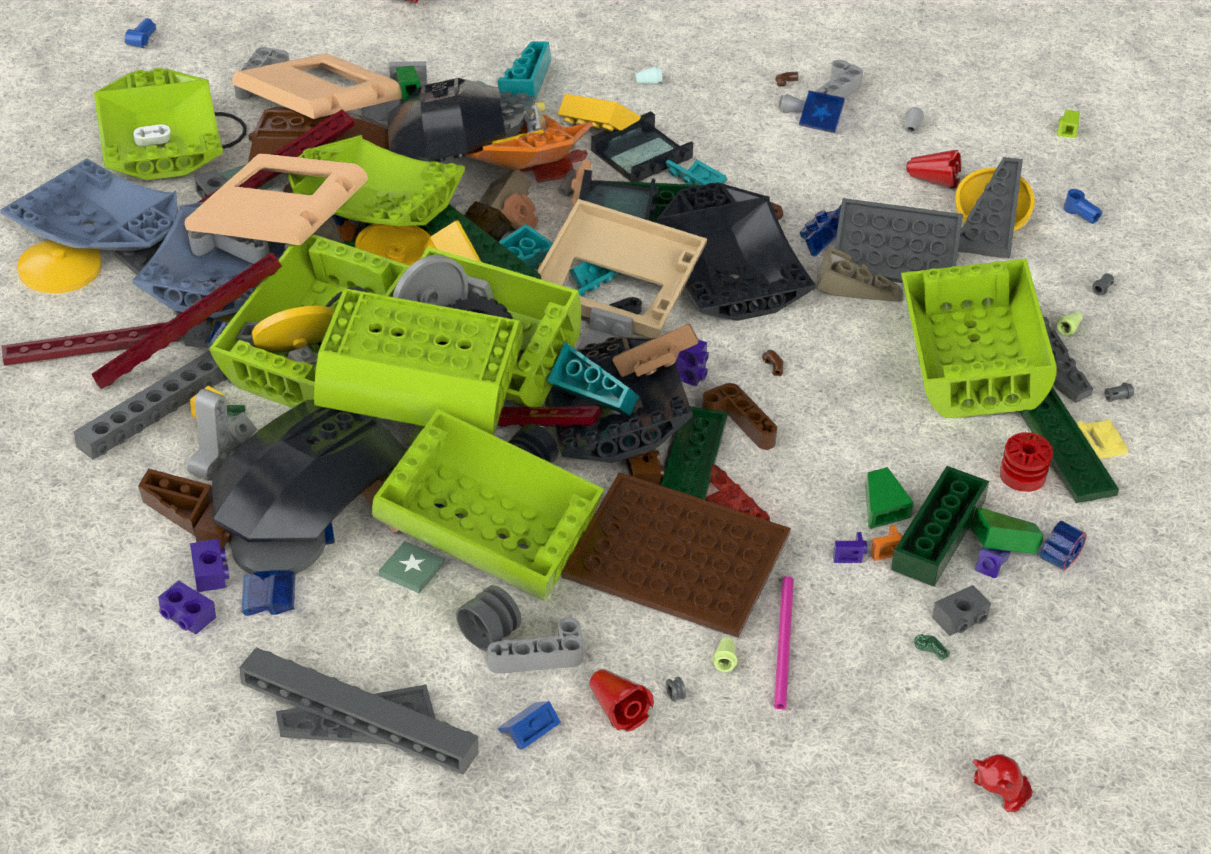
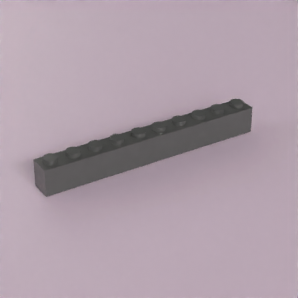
M256 647L239 667L242 685L460 774H465L478 755V736L473 733L451 726L447 722L431 718L424 713L406 708L402 704L386 700L379 695L361 690L357 686H351L339 681L335 677H329L312 668L299 665L292 660L274 655L270 651H264Z

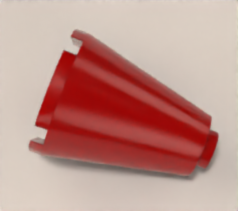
M949 150L912 157L907 162L906 170L911 177L956 189L960 182V178H957L958 172H961L962 168L961 154L958 152L959 150Z
M600 669L592 675L589 681L590 689L613 727L619 731L625 730L628 732L640 727L650 715L647 712L650 706L653 708L654 705L653 695L648 688L606 669Z

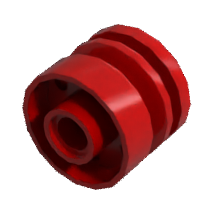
M1021 432L1011 436L1005 444L1000 466V478L1003 483L1012 489L1024 492L1035 491L1043 487L1053 456L1050 443L1035 433Z

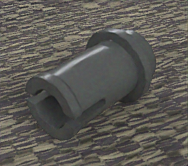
M1105 273L1099 280L1093 283V292L1096 295L1106 294L1108 288L1114 283V277L1109 273Z
M1126 382L1122 383L1121 386L1106 388L1104 394L1113 393V395L1105 398L1108 402L1122 398L1130 399L1134 395V388L1132 384Z

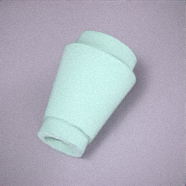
M654 66L635 73L637 84H658V82H663L660 67L656 68Z

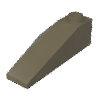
M829 246L827 247L817 274L816 289L834 296L901 301L900 286L881 274L874 275L865 264L861 266L851 260L852 256Z

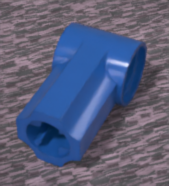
M145 18L134 30L128 29L125 34L126 45L145 48L144 45L148 44L149 37L156 30V24L151 19Z
M1070 189L1068 191L1063 207L1064 211L1069 214H1078L1092 224L1097 222L1102 216L1103 211L1086 200L1083 191L1079 189Z

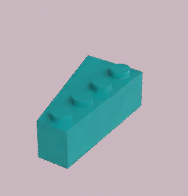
M531 41L522 51L521 57L515 59L513 67L511 69L508 68L504 72L505 76L497 80L500 94L503 92H511L512 95L527 93V95L535 96L536 100L552 61L549 42Z
M527 224L499 241L500 244L534 270L538 268L539 263L543 262L553 244L552 241Z
M566 342L547 380L557 390L627 416L631 415L639 398L630 388Z

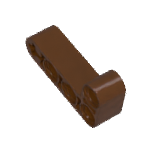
M726 383L703 393L702 408L728 412V416L760 449L769 450L775 447L777 436L776 424L737 384Z

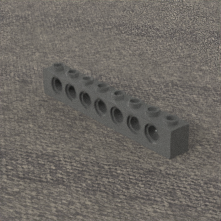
M209 350L73 431L76 447L94 460L118 444L124 443L125 440L136 433L142 432L143 429L151 424L158 422L169 413L175 412L179 407L190 402V399L198 394L201 389L207 386L214 387L228 378L221 371Z

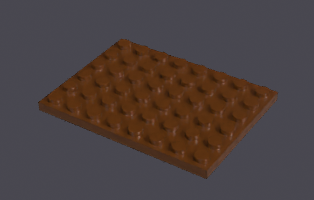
M619 472L564 566L562 578L739 638L790 536L791 528Z

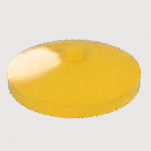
M996 168L976 170L960 182L956 190L955 208L957 213L963 214L962 221L964 223L977 200L983 194L987 183L993 177ZM1022 177L1020 178L1014 232L1022 228L1030 220L1035 204L1033 190Z
M372 224L359 233L356 238L355 248L411 266L422 257L424 253L423 248L431 235L417 226Z
M49 239L29 247L23 252L17 263L20 280L27 287L43 293H65L80 289L91 283L98 276L102 267L101 256L98 250L74 248Z
M304 306L288 309L269 316L254 327L252 331L254 345L268 352H286L306 345L309 347L320 343L325 337L335 310L325 306Z

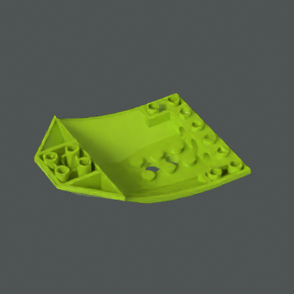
M155 68L150 71L136 70L94 92L105 168L144 180L186 176L223 154L209 80L163 68ZM167 125L170 128L171 139L167 143L139 146L134 142V131L139 127Z
M362 135L306 149L297 157L359 165L366 172L368 181L334 214L361 222L392 226H416L429 223L448 206L465 171V166L454 163L426 162L396 154L363 139ZM286 173L295 194L313 195L327 179L326 177Z

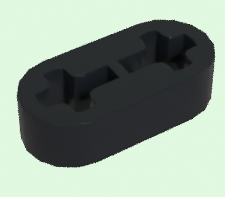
M628 297L609 304V306L637 315L642 311V301L636 297Z

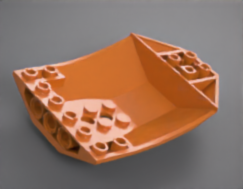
M543 115L547 127L544 133H529L527 137L496 144L489 143L465 153V157L509 170H519L558 161L593 126V122L566 127L547 115ZM524 121V126L520 127V134L527 133L526 121Z

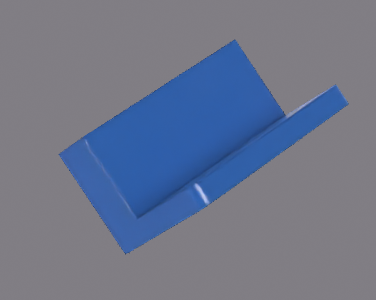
M550 701L535 702L498 727L500 733L509 732L517 748L524 749L559 725L561 721Z

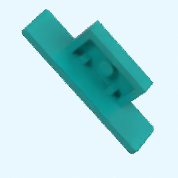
M670 160L666 162L669 169L668 172L675 178H682L686 184L706 185L716 182L725 184L728 180L726 175L699 160H696L688 170Z
M585 261L570 269V273L578 286L576 290L579 291L581 297L585 296L584 291L587 289L591 292L599 288L601 281L605 284L615 278L614 274L617 273L616 271Z

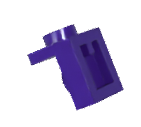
M862 532L856 533L855 541H835L834 563H862L863 555L867 554V541L863 540Z
M983 547L980 550L975 571L996 578L1001 565L1009 559L1011 551Z

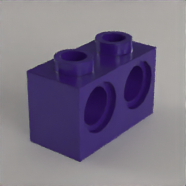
M699 340L698 344L679 352L675 363L682 382L697 386L701 380H705L708 373L706 368V362L709 358V352H707L708 342Z
M179 580L158 597L160 614L165 619H171L178 623L181 629L189 630L195 635L216 618L214 601Z

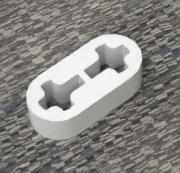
M167 125L139 127L134 131V142L139 146L163 144L171 139L170 128Z

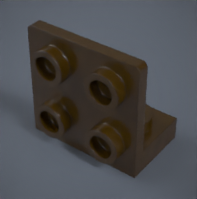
M477 201L468 208L464 215L498 242L512 225L499 209Z

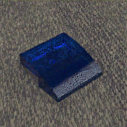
M271 570L244 575L241 608L243 614L250 616L268 610L271 615H277L293 610L295 601V572Z

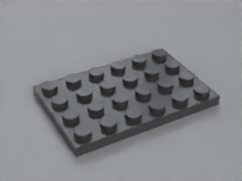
M843 198L835 249L852 256L851 260L860 266L865 264L874 275L881 274L890 281L903 283L901 273L956 266L963 214Z

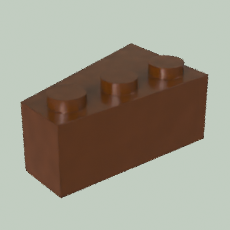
M148 468L138 485L143 503L195 536V526L212 500V486Z

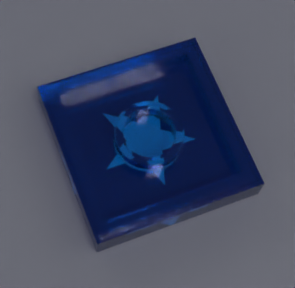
M809 90L799 126L836 133L845 98Z

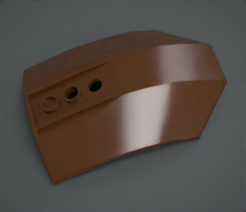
M274 107L264 110L254 130L248 163L258 154L271 155L332 115L313 119L287 107ZM350 112L346 113L354 120L355 126L327 143L330 144L362 135L363 139L390 151L387 126L371 118Z

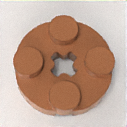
M514 193L505 199L504 208L501 212L512 223L511 226L515 231L525 224L535 228L538 223V216L535 217L534 214L536 208L526 195Z

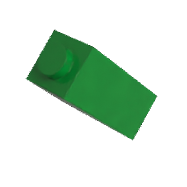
M414 65L396 68L397 82L402 91L401 102L420 87V80Z
M885 467L868 472L865 486L868 527L873 529L911 518L914 502L890 469Z
M976 507L970 528L984 548L1037 554L1039 546L1043 543V533L1035 523Z

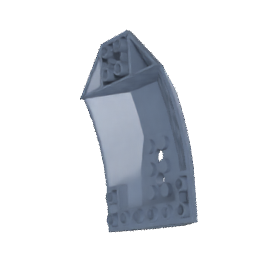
M85 159L0 209V213L26 229L66 246L108 251H136L151 247L167 236L178 215L176 191L172 193L132 183L93 161ZM85 222H93L94 225H92V224L84 225V223H85Z
M204 202L180 206V211L163 243L151 260L133 279L134 285L175 311L184 312L253 265L217 247H214L210 252L202 256L192 253L188 237L190 231L186 230L185 219ZM268 241L270 253L272 252L279 260L286 251L284 248L285 243ZM258 285L250 288L240 298L232 300L221 311L213 313L209 317L215 318L239 311Z

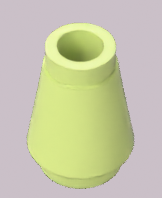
M1075 311L1061 317L1057 322L1059 333L1065 336L1073 335L1083 319L1081 313Z
M728 637L721 639L713 657L716 669L721 672H730L737 665L735 642Z

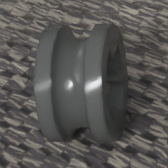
M679 676L675 677L674 681L671 679L666 680V690L672 701H676L677 697H680V699L686 697L685 686Z

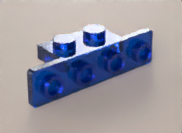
M841 205L835 211L826 212L823 210L816 213L815 217L807 222L805 227L799 232L801 238L806 239L805 242L811 256H817L837 236Z

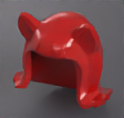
M995 754L983 760L974 759L972 761L978 768L974 773V783L979 786L981 785L989 792L1002 796L1004 809L1007 812L1019 811L1021 807L1026 805L1028 799L1032 797L1033 790L1031 789L1030 782L1027 781L1028 778L1026 776H1022L1021 769L1014 759L1004 754Z

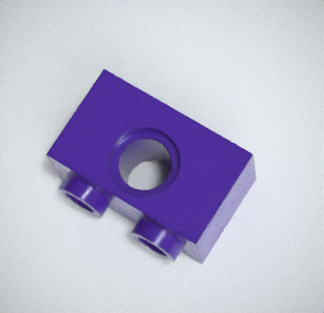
M219 539L190 543L197 592L226 588L225 579H230L228 564L223 565L222 563L227 562L225 548H220Z

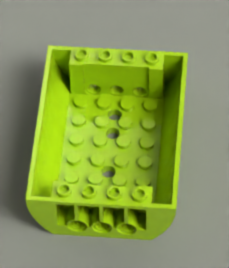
M312 234L302 245L290 244L279 258V262L283 267L278 269L274 275L268 276L261 281L209 348L211 355L225 376L239 389L290 408H294L305 400H314L316 373L314 366L305 362L301 363L288 359V354L291 351L268 352L264 349L253 347L248 342L237 341L236 337L246 322H261L269 316L292 308L326 306L339 292L349 287L359 286L367 290L368 293L393 297L399 279L410 265ZM339 299L336 302H334L330 308L335 310L339 302ZM318 344L309 346L314 353H317L320 349Z
M427 247L420 259L431 255H444L453 259L462 266L467 276L488 281L494 296L493 299L497 300L498 304H503L514 320L522 322L523 343L519 355H523L520 360H517L505 399L528 407H541L552 388V385L547 380L564 343L566 342L574 347L579 338L581 327L579 291Z
M1027 258L901 273L925 393L930 404L940 415L945 418H961L1033 410L1041 404L1054 384L1057 366Z
M344 288L318 352L314 385V405L425 426L435 411L439 409L494 435L523 343L522 322ZM374 329H379V330H381L380 332H377V333L371 332V331H373ZM396 333L403 334L400 337L393 336ZM441 341L447 342L445 345H439L438 343ZM462 346H469L470 348H468V349H461L460 347H462Z
M437 409L374 496L372 515L375 519L538 599L546 601L561 577L564 566L592 520L604 488ZM434 504H442L445 507L438 508ZM455 514H463L465 518H458ZM498 534H504L508 538L502 539L498 537ZM524 544L528 546V548L522 549L518 545Z

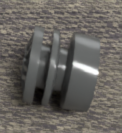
M495 585L485 588L475 598L459 607L456 612L458 626L465 638L484 651H487L491 643L501 641L503 637L508 636L512 631L519 628L522 622L520 610L514 599L504 589Z

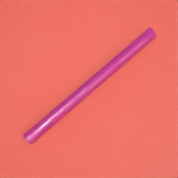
M790 576L783 577L781 588L774 708L785 710L787 707L794 579Z

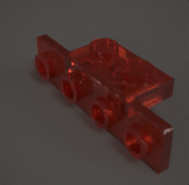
M577 149L567 153L558 161L519 170L521 172L533 170L537 183L563 179L568 171L574 169L572 163L585 160L588 153L587 150L581 151Z
M716 464L711 466V483L719 491L707 496L706 501L770 521L768 513L763 511L753 498L749 497L738 484L731 480L724 470H721Z

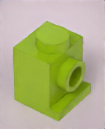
M1065 109L1064 116H1060L1057 136L1076 138L1080 111Z

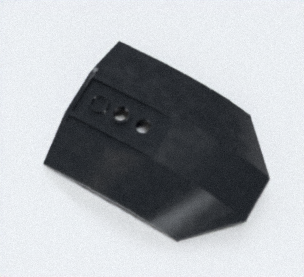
M462 78L420 86L391 110L388 116L390 151L421 161L434 160V162H442L446 160V157L450 156L460 158L465 156V153L507 136L499 87Z
M719 182L696 187L691 186L680 189L657 218L658 224L707 239V243L684 286L700 313L736 321L773 314L816 288L815 283L792 250L773 210L769 196ZM735 274L738 275L739 278H734L733 276L729 275Z
M610 337L605 342L598 344L590 343L579 350L589 360L630 388L639 398L631 415L627 416L562 392L552 386L548 393L550 407L600 406L601 411L600 417L591 426L570 425L563 427L555 425L562 457L608 463L617 462L657 449L693 417L676 363L668 367H664V365L658 367L654 373L647 376L645 374L637 376L633 372L622 377L613 362L614 356L655 338Z
M305 400L275 418L251 436L228 457L213 476V522L247 542H315L325 528L357 496L378 479L392 471L407 450L377 417L315 406L314 400ZM307 441H308V442H316V441H318L319 443H317V444H309V443H307Z

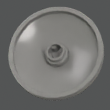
M444 255L427 256L415 262L405 271L395 287L393 297L446 307L449 304H455V301L458 299H467L468 278L462 266L453 259Z

